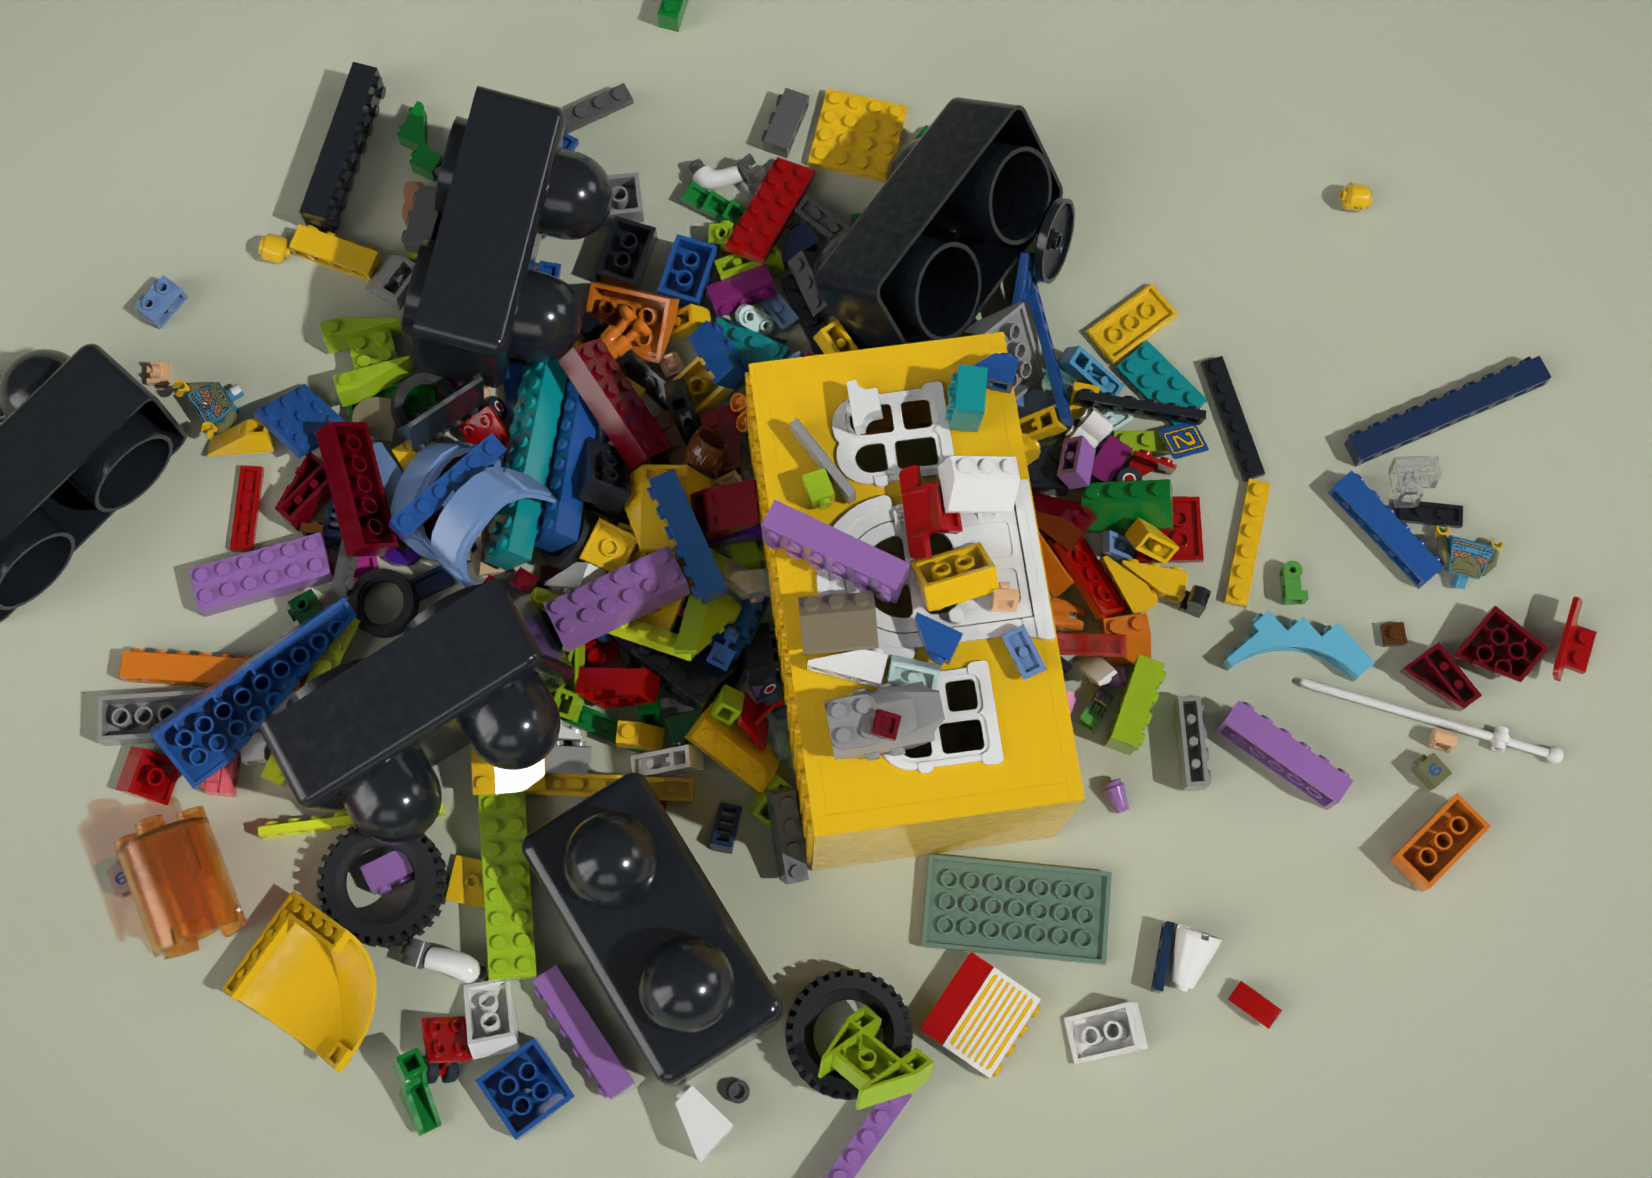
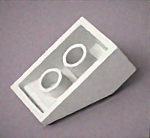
M487 980L481 983L476 982L463 985L467 1041L473 1060L518 1050L520 1048L511 981L488 983Z
M1126 1002L1064 1018L1074 1064L1148 1049L1137 1002Z

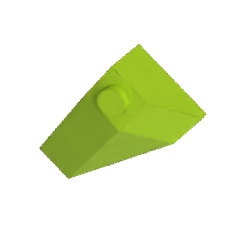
M691 591L674 653L698 654L712 642L711 637L714 634H721L725 630L724 626L727 623L732 624L737 620L742 609L741 605L729 595L702 605L700 598L695 599Z

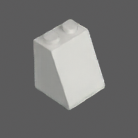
M691 1085L690 1088L685 1086L676 1095L679 1100L675 1104L695 1155L700 1162H703L734 1128V1125L694 1086Z

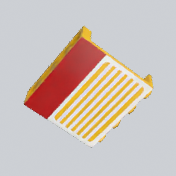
M970 951L918 1031L938 1042L984 1074L985 1078L989 1079L992 1075L996 1077L1002 1069L1001 1060L1004 1056L1009 1057L1015 1049L1014 1040L1017 1036L1021 1038L1029 1026L1025 1023L1030 1016L1034 1018L1041 1008L1038 1005L1041 999Z

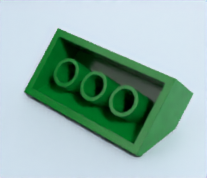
M1170 479L1097 482L1081 487L1082 504L1091 508L1094 514L1098 516V519L1087 533L1108 530L1113 532L1128 531L1137 518L1154 525L1159 530L1173 529V486Z

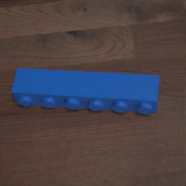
M491 433L393 517L388 526L405 542L444 508L442 504L452 490L457 491L471 477L484 471L486 467L493 466L505 455L507 449Z
M674 469L650 478V487L647 488L651 500H656L659 506L656 507L659 519H664L667 524L664 529L668 539H673L676 544L673 549L677 559L682 558L685 566L682 567L686 579L691 578L694 586L691 587L695 599L700 598L702 605L728 595L725 581Z
M1351 470L1328 492L1418 588H1421L1444 567L1441 564L1440 558L1432 554L1426 548L1425 543L1412 534L1409 526L1395 516L1393 509L1385 505L1374 490H1370L1367 487L1364 479L1359 474H1355Z

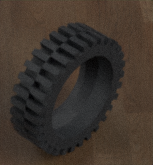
M353 826L346 829L348 831L347 835H338L336 839L339 842L336 845L331 843L328 847L331 851L328 856L324 854L321 861L325 862L324 867L318 868L321 880H317L316 886L321 890L317 895L318 899L323 902V905H320L322 911L352 933L362 944L371 947L380 946L388 948L389 945L400 946L402 945L401 942H408L410 937L413 938L415 935L421 936L424 934L425 931L423 929L426 926L431 927L435 923L432 921L435 915L439 917L442 911L439 908L441 904L445 905L446 898L444 893L448 891L449 887L446 884V880H449L448 873L445 871L447 866L435 844L425 834L404 844H382L369 839ZM377 847H389L402 852L410 860L415 872V887L408 902L398 911L384 916H373L360 911L352 903L347 892V875L351 865L361 854Z
M840 969V971H831L824 976L815 978V981L806 985L805 989L798 994L790 1008L786 1021V1047L794 1069L808 1086L834 1099H857L859 1089L835 1069L821 1079L818 1077L822 1058L814 1044V1027L819 1015L831 1004L842 1000H854L867 1005L882 1019L883 1045L899 1058L911 1052L912 1020L909 1017V1010L907 1005H904L901 995L894 991L895 988L891 984L885 983L883 978H877L872 975L873 973L867 971L866 973L860 972L858 969H853V971Z

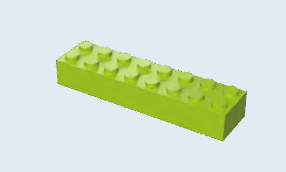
M525 791L478 795L488 983L535 979L537 975L530 867L522 852V842L527 835Z

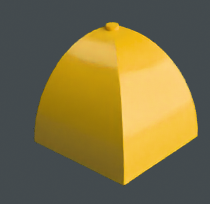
M293 890L221 988L231 998L246 1004L303 1043L339 1073L350 1063L351 1058L361 1045L370 1026L376 1003L375 971L369 954L362 943L347 929Z

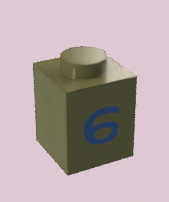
M1434 752L1429 756L1423 754L1414 762L1417 766L1411 770L1429 791L1436 788L1452 774Z

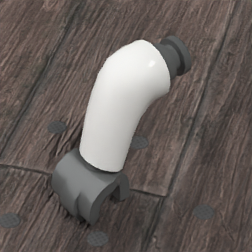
M750 153L741 160L739 168L736 165L715 170L710 166H705L701 159L692 161L688 167L693 174V182L706 190H717L743 181V177L751 184H758L764 180L767 172L765 167L761 165H756L749 169L756 163Z
M410 937L407 944L403 945L401 951V963L418 969L426 968L441 972L464 983H472L474 981L481 983L487 976L486 968L480 966L479 961L470 955L453 949L432 947L430 943Z

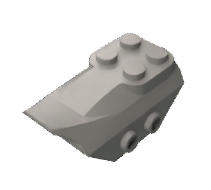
M923 681L892 687V684H884L878 686V690L868 692L867 689H858L852 692L853 695L823 700L834 758H865L866 761L880 759L881 754L890 753L891 756L905 754L907 749L934 741L936 729L945 720L939 690L928 688L924 685ZM877 708L902 716L895 741L870 735Z

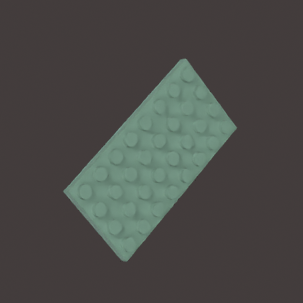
M929 854L921 947L1106 965L1112 872Z

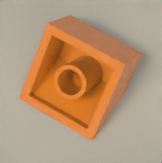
M1147 613L1102 619L1099 625L1101 633L1127 634L1126 657H1105L1106 662L1112 667L1131 665L1139 654L1151 658V632Z

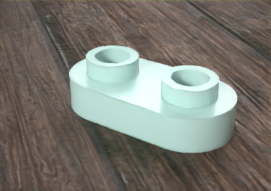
M742 304L735 312L736 321L746 328L764 336L771 334L774 330V319L754 306ZM748 313L751 314V316H750L749 319H747V314H748ZM767 322V326H766V328L764 329V328H763V325H764V323Z

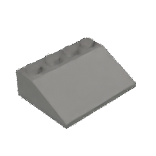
M1024 302L1016 303L982 318L963 332L964 336L1004 332L1007 352L1013 355V357L1019 358L1013 383L1016 401L1044 378Z

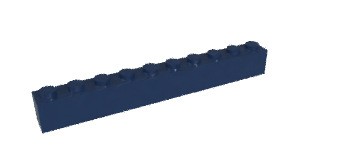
M1529 356L1521 360L1519 365L1514 367L1512 364L1508 365L1495 375L1489 373L1477 383L1475 381L1468 382L1462 386L1463 389L1458 391L1452 389L1439 399L1433 397L1427 400L1425 405L1418 407V405L1412 406L1405 411L1406 413L1400 416L1398 413L1391 415L1386 419V422L1381 424L1379 421L1369 425L1365 431L1356 430L1348 435L1349 438L1344 445L1355 466H1359L1546 385L1552 377L1540 356L1533 359Z

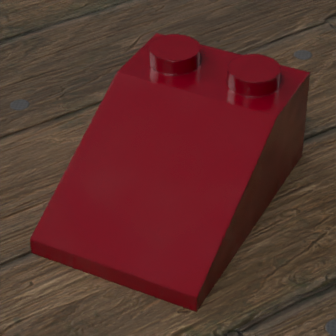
M1037 492L1032 495L1038 527L1068 551H1071L1098 519V516L1094 514L1091 508L1081 503Z

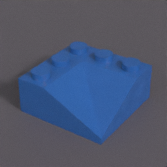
M536 1038L531 1039L475 1080L515 1140L523 1138L575 1097L552 1059Z

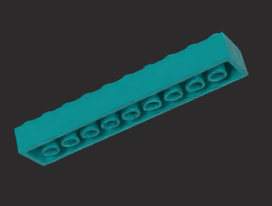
M560 357L548 362H530L524 365L521 372L522 381L517 391L518 400L513 410L515 415L509 429L511 434L506 446V458L502 468L528 474L544 486H546L567 381V374L558 362L561 359ZM523 498L506 504L493 516V521L489 526V540L485 546L486 555L484 562L508 571L531 561L543 500Z

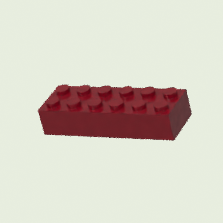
M601 338L573 347L558 361L631 472L642 465H648L657 461L673 448L668 437L663 433L656 419L651 415L644 401L639 397Z
M367 422L327 423L316 431V436L347 557L384 556L399 547L396 533L388 526L391 514Z

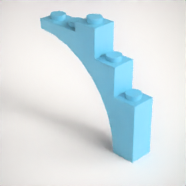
M1268 611L1265 615L1259 613L1251 620L1253 625L1248 629L1251 633L1241 641L1243 645L1239 649L1233 647L1224 655L1227 659L1222 665L1227 670H1230L1241 661L1258 654L1272 651H1294L1325 660L1341 670L1352 681H1355L1375 662L1339 623L1333 628L1328 625L1318 633L1304 617L1299 621L1294 619L1284 627Z

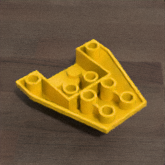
M642 465L630 473L631 496L625 503L624 509L641 552H655L666 546H669L671 552H674L673 547L676 546L674 540H669L664 529L667 526L665 520L659 519L656 507L659 506L656 500L652 501L648 494L647 488L650 487L649 479L674 469L691 506L690 494L709 488L710 479L688 465Z

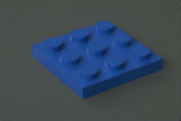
M306 384L293 389L254 412V417L298 458L319 447L316 436L317 430L329 422H346Z

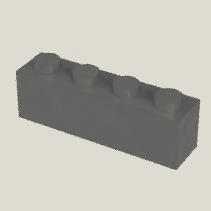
M788 786L765 790L779 880L787 885L809 880L795 790Z

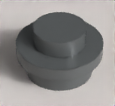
M737 1079L729 1083L726 1094L731 1102L740 1104L748 1099L750 1089L745 1081Z

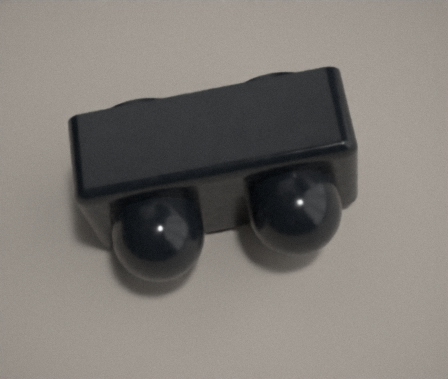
M477 86L469 117L456 116L447 140L436 190L435 212L443 214L436 241L424 238L420 245L403 313L402 334L412 337L414 369L466 382L481 376L483 386L497 388L506 379L511 357L530 362H548L563 356L577 342L582 330L583 312L576 293L560 278L533 269L542 235L562 240H578L596 232L605 223L610 214L613 204V190L606 171L597 161L585 154L562 148L565 115L560 107Z
M961 97L951 99L921 138L907 142L895 152L887 167L885 184L850 229L838 232L822 245L816 256L813 269L816 289L859 350L961 337L1019 260L1021 252H1025L1039 233L1050 206L1057 198L1063 197V187L1026 109L1021 105Z
M86 344L80 347L72 356L52 349L28 351L11 361L0 378V406L6 416V419L0 424V623L8 618L18 607L30 602L51 586L64 571L73 553L117 510L129 505L143 495L160 477L170 458L186 441L187 433L160 400L97 344Z
M493 579L486 583L463 588L445 596L419 613L407 625L403 635L366 658L344 663L317 676L295 692L288 700L286 708L262 723L259 730L301 807L349 815L355 827L369 839L387 845L404 844L426 833L438 817L442 803V791L433 767L470 744L483 761L504 770L529 768L542 761L551 752L557 742L561 725L559 709L551 693L570 681L574 669L534 598L502 579Z
M628 773L525 836L522 842L524 857L657 1080L669 1087L681 1086L779 1023L783 1013L782 1000L651 785L643 775Z

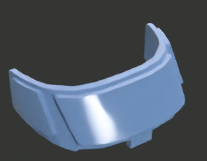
M453 440L452 443H431L423 448L408 464L395 488L390 507L391 519L431 486L452 458L470 452L478 444ZM423 525L405 543L420 556L440 564L438 562L439 558L435 555L430 545L431 541L425 534Z
M486 467L484 471L471 477L457 491L452 490L442 504L444 509L440 513L432 531L430 545L435 555L439 558L438 562L465 588L478 584L467 574V556L480 533L500 509L508 503L523 498H535L551 503L556 502V498L548 488L530 475L502 467Z

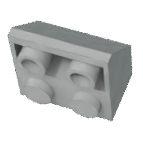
M389 254L364 288L401 310L406 302L415 263L404 256Z

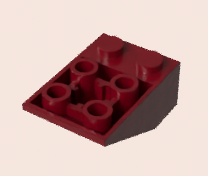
M756 479L709 487L690 494L691 508L705 539L717 540L761 523Z

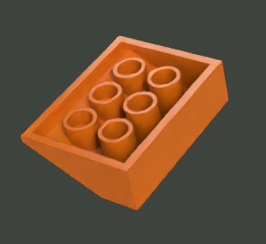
M591 282L586 311L594 314L607 327L609 325L616 326L621 319L620 306L626 304L638 319L640 318L652 331L649 336H640L631 342V349L643 360L661 363L676 321L680 299L603 282ZM633 325L628 327L621 335L625 336L633 328ZM582 336L581 342L583 344L589 342L584 336Z

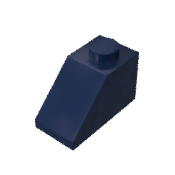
M806 221L802 224H795L788 232L782 257L784 270L790 268L787 261L801 250L813 252L820 250V240Z

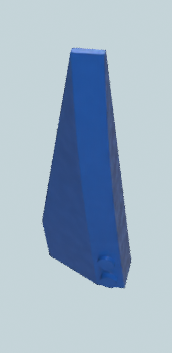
M344 597L338 599L265 647L149 729L151 736L193 789L237 756V753L250 741L260 725L280 706L298 685L301 678L310 671L319 657L329 649L332 642L341 635L357 616Z

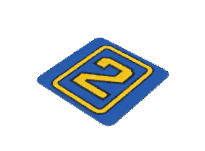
M1182 423L1159 430L1173 459L1209 450L1197 425Z

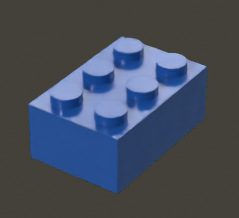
M677 234L657 294L680 299L678 307L681 308L689 304L702 306L707 292L706 286L709 285L715 268L714 261L719 257L718 246Z

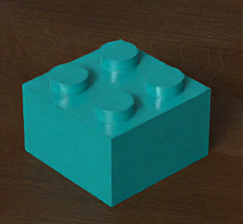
M959 364L957 372L952 373L947 391L949 405L946 407L945 420H949V429L978 432L985 412L988 368Z

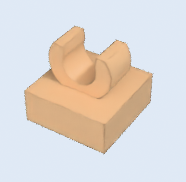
M677 351L663 356L661 363H658L666 380L676 377L685 369Z
M169 361L147 363L146 383L149 386L171 385V364Z
M999 582L1000 589H994L992 595V612L1016 611L1020 598L1019 589H1010V582Z

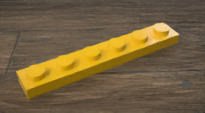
M1250 478L1247 481L1224 604L1242 608L1247 607L1271 483Z

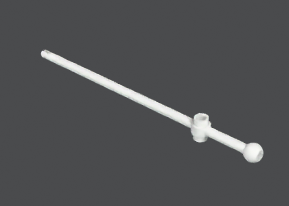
M1302 678L1299 681L1300 686L1488 740L1492 744L1491 749L1496 752H1504L1505 747L1509 746L1546 757L1548 762L1552 764L1560 763L1564 756L1563 750L1559 747L1553 746L1548 749L1510 738L1508 735L1509 729L1506 727L1496 726L1494 732H1489L1306 678Z

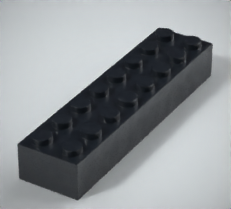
M357 62L352 63L299 211L306 226H314L323 233H334L335 229L339 228L340 214L346 208L348 191L351 192L353 188V177L359 171L361 154H364L366 151L367 137L372 134L373 120L378 117L379 103L386 94V87H384L377 67Z

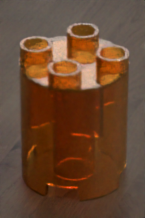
M196 806L182 811L176 816L177 821L165 824L162 815L145 818L134 825L137 833L126 835L113 843L154 957H158L162 953L166 960L193 953L199 950L198 940L212 935L218 931V927L221 928L227 938L239 932L247 925L243 909L203 806Z

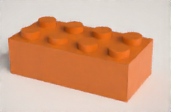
M1456 793L1449 797L1389 860L1421 892L1430 889L1491 825Z

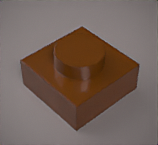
M301 522L300 532L304 537L319 532L323 535L324 525L321 522Z
M1404 622L1380 625L1383 647L1401 646L1408 643Z

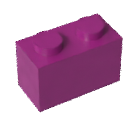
M1110 435L1108 439L1104 438L1097 447L1100 451L1094 457L1091 477L1099 482H1112L1133 448Z

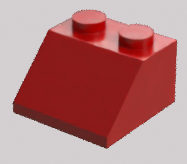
M131 746L115 790L168 806L180 771L169 757L145 748Z

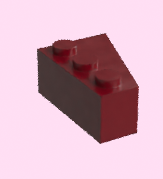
M730 404L698 415L701 426L707 425L714 428L727 443L726 453L721 470L718 472V477L733 470H736L741 475L740 432L736 427V420L740 412L732 411Z
M312 452L305 455L306 457L301 466L297 467L294 472L296 475L290 485H287L275 507V510L298 532L300 531L301 522L308 523L331 498L324 464Z
M1440 642L1399 671L1459 712L1482 696Z

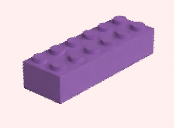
M774 500L761 525L763 540L770 548L775 550L781 548L787 551V555L796 560L802 558L810 562L809 565L816 570L822 571L825 569L831 572V575L837 580L845 581L846 579L854 583V587L860 591H873L876 597L883 602L889 603L892 601L896 603L909 578L910 563L777 500Z
M319 532L189 568L198 610L207 617L332 582L334 573L329 550L325 546L326 539Z
M666 546L543 605L565 651L568 652L691 593L669 546Z
M1238 701L1215 730L1327 810L1340 802L1353 782L1346 771L1340 768L1336 769L1330 765V761L1326 757L1313 753L1309 745L1293 739L1289 731L1283 728L1279 729L1273 725V721L1269 717L1256 713L1253 706L1247 702Z

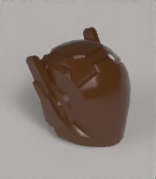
M707 425L700 426L686 446L682 465L688 464L693 469L702 473H712V479H716L726 453V441L714 428Z

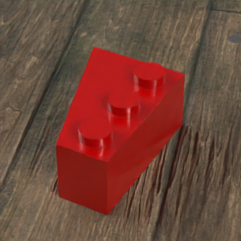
M579 667L574 693L603 709L656 703L661 677L652 673L651 669L643 667L639 669Z

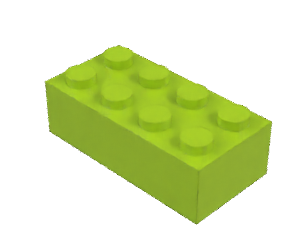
M1140 654L1132 664L1105 747L1131 755L1134 750L1138 751L1139 747L1142 746L1146 735L1142 731L1149 725L1153 714L1149 710L1156 704L1160 693L1156 690L1159 689L1166 676V671L1163 670L1165 663Z

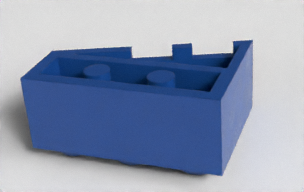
M705 321L688 339L698 357H703L706 361L704 365L706 371L709 372L711 370L715 376L712 380L714 385L735 389L745 379V372H749V362L745 357L737 353L735 350L737 348L736 345L723 334L725 331L720 324Z

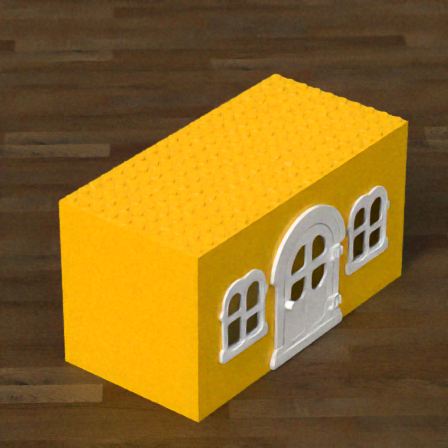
M1004 332L750 363L749 372H745L748 444L752 462V474L754 479H756L761 525L774 500H777L874 547L885 539L898 537L902 541L905 561L910 563L917 560H914L909 555L899 473L902 469L898 467L895 443L897 441L927 437L935 439L938 463L936 465L920 467L922 485L940 482L938 466L950 456L1016 457L1020 476L1013 512L960 513L963 532L958 534L941 533L950 541L953 550L981 542L996 566L998 584L999 582H1010V589H1019L1020 598L1016 611L992 612L991 600L993 593L988 596L970 599L965 603H958L950 612L930 614L926 611L925 604L921 599L911 565L906 585L910 589L913 614L908 618H897L889 616L875 607L878 649L883 650L884 654L888 655L881 685L886 684L892 655L934 663L929 659L930 656L926 655L914 621L917 612L963 633L950 664L944 663L940 669L936 690L940 692L945 720L941 724L979 720L984 739V748L981 750L945 754L942 750L938 726L934 733L935 740L931 741L932 755L929 757L909 758L904 754L891 756L890 753L881 754L880 759L866 761L865 758L835 759L823 700L853 695L852 692L858 689H867L868 692L878 689L807 670L808 660L850 651L803 655L798 598L859 593L863 591L855 588L854 583L846 579L845 581L837 580L831 575V572L825 569L822 571L814 569L809 565L810 562L802 558L800 560L791 558L787 555V551L778 548V550L770 548L763 540L767 581L769 580L770 602H772V618L775 624L778 660L781 667L780 675L781 681L784 684L785 705H787L788 731H790L791 754L793 753L794 776H796L800 820L803 821V842L806 843V864L811 865L812 871L1053 838L1085 801L1014 386L1011 393L986 388L985 412L978 432L949 429V420H945L946 407L949 405L947 391L952 373L957 372L959 364L973 366L994 353H1008ZM856 380L857 384L864 389H878L883 419L870 422L865 434L856 435L852 416L847 415L845 402L850 401L847 381ZM794 419H799L856 490V500L851 504L846 502L831 483L835 492V502L828 508L812 510L802 484V475L819 470L820 468L790 432L789 423ZM883 444L885 446L888 469L875 473L862 471L855 461L858 450L867 445ZM1021 625L1025 626L1047 668L1046 671L1023 681L1001 638V635ZM968 679L973 680L978 707L972 710L950 711L945 690L946 683Z

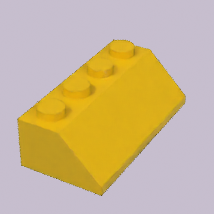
M712 701L686 734L685 738L751 791L761 794L775 776L782 756L767 744L766 750L761 751L757 745L751 742L747 732L740 728L737 720L729 726L711 717Z

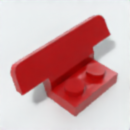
M913 465L902 469L899 473L909 555L914 560L931 559L929 535L937 532L949 534L963 532L960 513H945L940 482L922 485L920 466Z
M1576 596L1572 599L1553 667V678L1561 682L1564 668L1580 674L1586 673L1597 633L1577 625L1583 601L1580 597Z

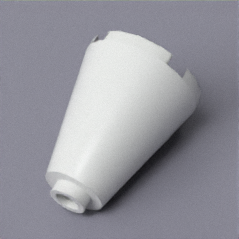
M1177 924L1171 981L1175 983V988L1188 992L1189 988L1194 989L1221 945L1222 939L1206 932L1190 930L1188 926Z

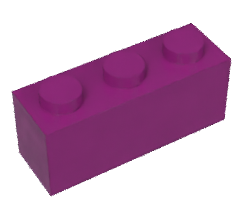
M766 264L706 286L717 318L735 312L742 304L753 305L777 295L773 279Z

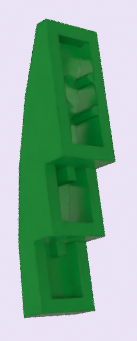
M693 181L690 182L680 201L719 223L723 220H729L737 225L746 210L744 206L733 199L729 201L713 190L707 191Z

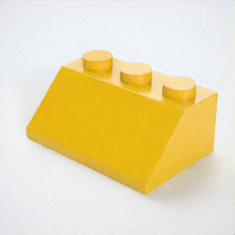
M981 542L934 555L931 559L910 562L921 599L929 612L941 610L944 607L957 603H965L970 599L980 596H988L993 593L994 589H999L996 566Z

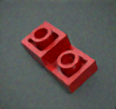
M1243 981L1239 982L1228 998L1230 1002L1268 1029L1271 1028L1283 1011Z

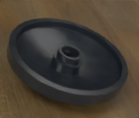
M1059 197L1052 203L1037 234L1034 271L1039 282L1052 283L1059 275L1065 263L1075 223V208L1071 199Z

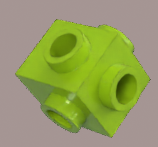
M729 220L709 224L708 243L717 245L720 252L730 253L725 251V244L736 225Z

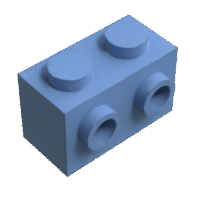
M162 275L160 279L153 282L151 289L138 299L135 308L142 317L161 329L188 299V296L182 288Z

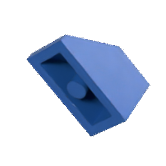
M994 353L973 366L988 368L987 389L1011 393L1019 358L1013 357L1009 353Z
M917 612L914 623L926 655L930 656L929 659L936 664L943 665L945 663L949 665L963 633Z

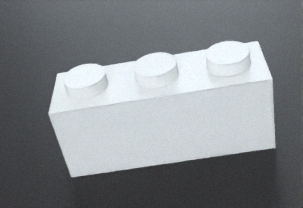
M950 456L938 466L945 513L1013 512L1020 483L1016 457Z

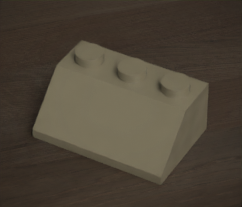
M873 591L798 598L803 655L879 648Z

